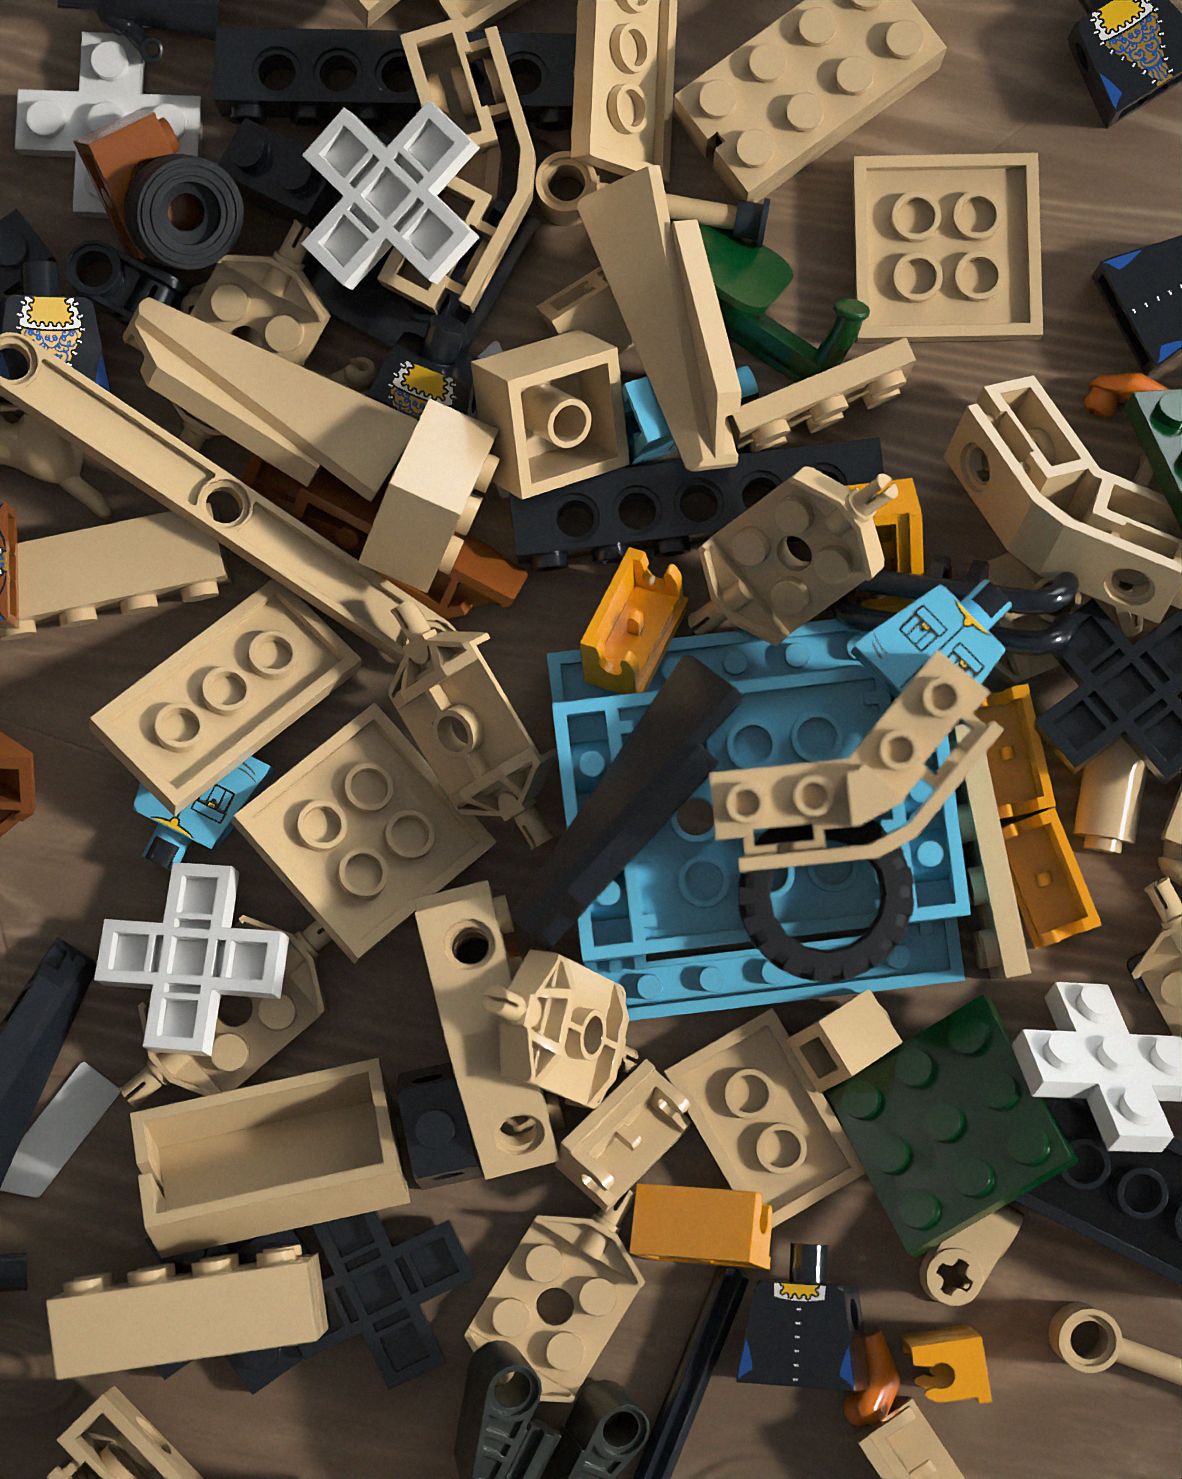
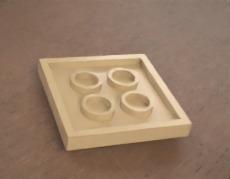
M1038 153L853 156L852 193L855 300L865 303L870 309V315L863 320L856 343L896 342L905 337L908 342L1040 340L1042 338L1043 307Z
M375 702L238 811L231 820L236 829L354 964L415 914L416 909L413 899L441 892L488 853L497 843L474 815H461L457 813L429 763Z

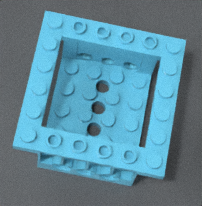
M836 619L806 622L793 631L778 646H774L746 630L673 638L647 692L626 695L584 682L581 649L547 653L567 829L679 660L685 655L695 657L744 695L742 703L702 745L720 762L714 772L847 759L896 699L850 652L854 645L868 633L851 630ZM948 734L923 764L934 775L950 755ZM709 776L688 800H704L713 809ZM919 779L902 803L874 817L873 820L882 825L887 833L900 827L909 820L933 789ZM955 790L918 836L901 845L904 851L903 855L913 874V898H915L913 914L910 917L904 938L895 947L893 952L888 955L889 957L862 975L836 982L803 980L772 965L757 949L647 962L646 955L650 953L751 941L741 920L738 906V882L741 874L738 857H745L743 837L716 840L715 824L706 834L700 836L689 835L680 828L677 822V812L578 919L584 967L623 986L626 992V1007L629 1021L858 994L867 989L874 992L965 981L957 918L971 915ZM768 828L753 830L754 844ZM825 839L826 848L849 846L846 843ZM867 859L777 868L773 876L770 896L774 916L789 936H800L870 927L877 916L881 893L876 872ZM861 936L801 944L808 947L830 950L848 946Z

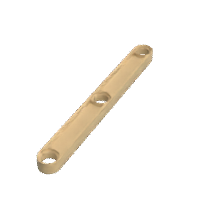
M6 332L0 335V350L10 348L20 351L28 362V372L24 377L17 380H8L0 376V396L399 664L401 663L405 655L402 647L410 642L390 610L412 598L410 595L370 568L359 564L357 559L30 338L19 333ZM216 491L230 493L239 504L238 518L231 523L215 521L206 509L207 497ZM415 599L417 606L431 629H435L437 633L456 631L447 620Z

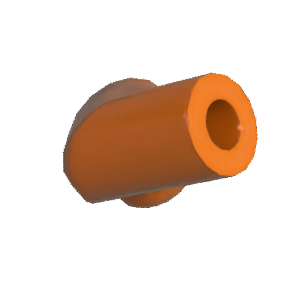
M1140 372L1102 374L1094 378L1087 385L1090 392L1084 399V406L1088 412L1095 416L1109 418L1115 415L1118 403H1127L1133 392L1170 389Z
M882 1330L864 1335L870 1377L869 1389L851 1393L845 1397L843 1403L846 1419L858 1427L866 1424L875 1426L887 1418L900 1386V1377Z

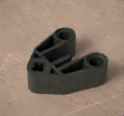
M495 1340L479 1347L470 1358L453 1453L460 1479H615L646 1443L650 1432L649 1420L623 1386L615 1381L600 1380L593 1382L582 1391L565 1425H561L559 1431L548 1427L545 1422L538 1419L530 1421L541 1397V1380L516 1346L508 1341ZM514 1372L509 1382L503 1386L495 1387L502 1376ZM620 1412V1415L614 1422L604 1426L610 1416Z

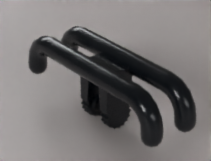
M935 555L926 576L880 570L871 580H865L831 604L830 608L836 620L847 628L862 633H870L898 612L869 609L855 603L857 591L918 600L941 584L961 602L984 579H989V564L986 561L973 560L963 580L951 579V559L948 556ZM1067 571L1058 574L1052 585L1042 589L995 586L1003 592L1012 604V607L1007 612L1024 615H1042L1055 612L1068 605L1077 593L1079 581L1078 577ZM1067 612L1057 615L1052 625L1042 630L1033 631L992 626L988 631L1006 649L1004 653L1041 656L1054 653L1067 646L1076 634L1078 622L1072 614Z

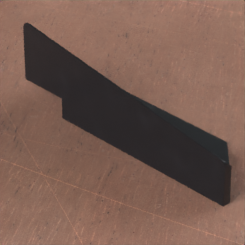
M685 655L679 660L512 911L513 919L547 951L570 929L710 776L709 773L714 772L720 763L702 745L742 703L744 695L691 655Z
M59 937L55 938L0 1023V1188L96 971V963L93 959Z

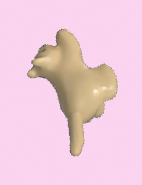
M0 410V466L6 465L17 468L42 481L59 484L65 491L85 504L99 518L108 520L111 515V509L103 495L80 477L84 451L26 412L20 419L9 411Z

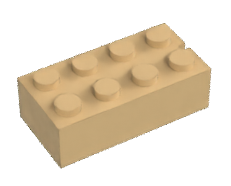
M804 0L674 95L673 116L705 158L714 152L713 169L737 201L743 200L757 203L939 70L947 47L911 0ZM718 136L723 143L715 148Z
M379 1058L130 1113L136 1163L142 1175L138 1176L144 1226L161 1258L410 1203L391 1090Z
M292 1244L263 1249V1253L256 1254L257 1262L239 1264L238 1253L202 1258L200 1262L191 1264L192 1272L176 1274L175 1263H164L137 1268V1271L127 1273L128 1281L113 1283L112 1272L79 1276L73 1278L74 1281L64 1282V1292L46 1301L56 1380L318 1341L322 1334L329 1329L318 1253L302 1255L301 1244Z

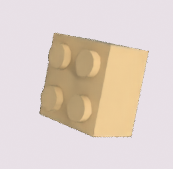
M577 329L471 362L478 420L499 429L489 452L500 458L491 482L523 500L630 465L617 347Z
M429 399L388 485L358 563L425 593H428L438 570L449 575L464 542L463 539L454 536V533L456 531L465 536L467 535L483 499L473 494V489L475 488L485 493L500 458L489 453L499 429Z

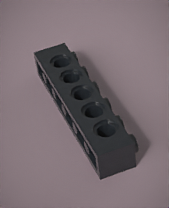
M216 27L214 102L220 116H227L230 122L239 125L242 124L245 118L261 125L266 122V117L290 118V122L295 125L317 127L327 124V118H335L343 108L352 112L368 128L387 126L388 119L412 120L422 108L416 87L414 86L409 91L398 93L391 91L385 86L387 79L393 73L403 70L411 72L400 35L412 31ZM465 32L468 43L486 38L485 32ZM499 32L512 77L519 73H530L541 82L534 92L527 95L518 94L525 121L535 122L536 128L545 131H565L571 129L576 34ZM483 59L473 60L474 63L469 64L471 73L479 79L476 91L481 107L496 105ZM285 68L295 73L293 82L285 89L271 90L264 86L266 76L275 69ZM336 70H349L357 76L354 84L344 91H332L324 85L327 77ZM511 119L493 123L495 130L509 128L511 126Z
M880 437L738 454V464L735 467L689 471L686 469L683 461L620 468L523 500L509 492L518 564L530 563L532 572H546L567 568V558L591 555L593 564H613L622 561L629 547L638 550L653 548L655 557H670L690 553V543L706 542L711 536L747 510L743 503L742 495L752 486H765L772 491L804 466L812 467L844 486L871 483L878 475L884 474ZM692 493H703L713 500L716 512L706 521L695 522L683 514L680 507L681 502ZM640 500L650 505L655 514L652 523L643 529L637 530L625 526L619 518V512L626 503ZM581 508L591 515L593 525L585 535L571 537L559 529L557 523L560 515L567 509ZM795 536L787 537V542L802 540Z

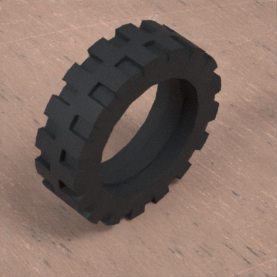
M873 819L860 826L824 829V838L826 840L846 843L849 846L868 844L887 834L884 827ZM811 824L768 828L758 838L754 846L813 840ZM899 846L879 858L867 859L877 874L881 893L877 916L863 936L848 946L830 950L804 946L789 936L774 916L770 892L773 876L777 868L742 871L738 882L739 914L752 944L772 965L803 980L836 982L857 977L875 968L887 959L888 955L902 941L914 910L913 874L903 855L904 851Z

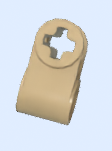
M1007 1204L928 1250L918 1270L919 1282L923 1291L931 1299L949 1306H962L972 1301L980 1292L996 1262L1004 1255L1017 1235L1024 1220V1213ZM958 1260L960 1264L957 1273L964 1278L962 1285L959 1288L947 1286L944 1291L940 1290L944 1279L937 1274L938 1267L941 1264L953 1266Z

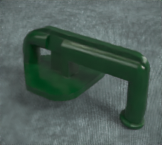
M699 224L729 339L795 383L841 364L856 340L863 320L870 315V309L865 303L855 299H840L836 301L833 307L836 313L834 322L819 347L816 348L764 314L792 281L793 271L790 265L779 254L764 244L760 248L756 247L757 241L733 237L734 230Z

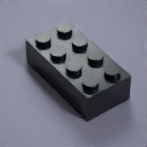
M1044 1097L1079 1163L1014 1201L1182 1286V1141L1173 1137L1162 1152L1108 1151L1086 1098Z

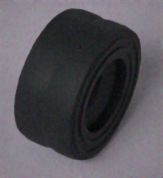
M170 154L149 162L133 178L125 197L124 217L131 239L148 258L172 268L196 270L216 263L232 249L242 229L244 209L241 194L236 183L218 164L198 156ZM188 193L196 199L199 205V217L192 227L178 230L169 220L168 208L176 196Z

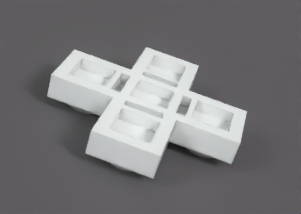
M82 32L79 91L18 89L15 150L21 156L75 158L72 212L79 218L109 219L73 141L137 110L155 112L158 119L164 117L168 121L180 146V151L175 154L201 157L204 102L201 96L144 94L145 60L124 35L119 36L116 33Z
M429 100L388 147L352 112L343 108L302 155L343 195L341 200L302 242V245L343 286L351 290L359 284L392 245L429 281L437 285L479 238L437 195L480 147Z
M173 862L163 923L104 919L94 980L103 986L152 989L143 1047L151 1052L211 1057L221 995L280 999L289 937L282 931L231 928L240 874L232 866Z
M1055 982L1044 998L1058 1031L1023 1029L1012 1044L1032 1097L1086 1098L1108 1151L1162 1152L1174 1136L1159 1101L1182 1102V1036L1129 1034L1109 985Z

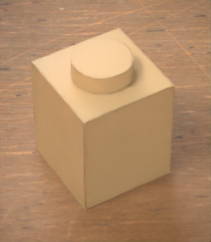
M870 989L838 1005L786 1039L818 1093L854 1076L903 1043L892 1026L888 1013L879 1005Z

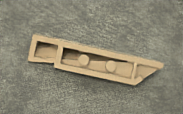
M647 166L582 197L577 204V210L686 469L689 471H702L735 467L738 464V453L736 452L728 416L740 413L741 387L698 220L673 221L671 225L660 166Z
M150 297L144 298L139 303L122 336L125 343L132 345L143 353L145 358L140 373L148 387L306 487L324 467L362 497L372 502L394 472L418 423L415 418Z

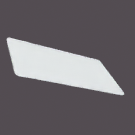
M86 1062L80 1063L22 1138L0 1191L35 1198L40 1197L120 1094L119 1088Z

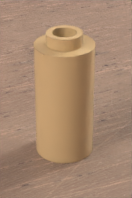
M1123 737L1084 766L1073 834L1085 837L1083 848L1088 850L1121 854L1122 844H1135L1148 767Z

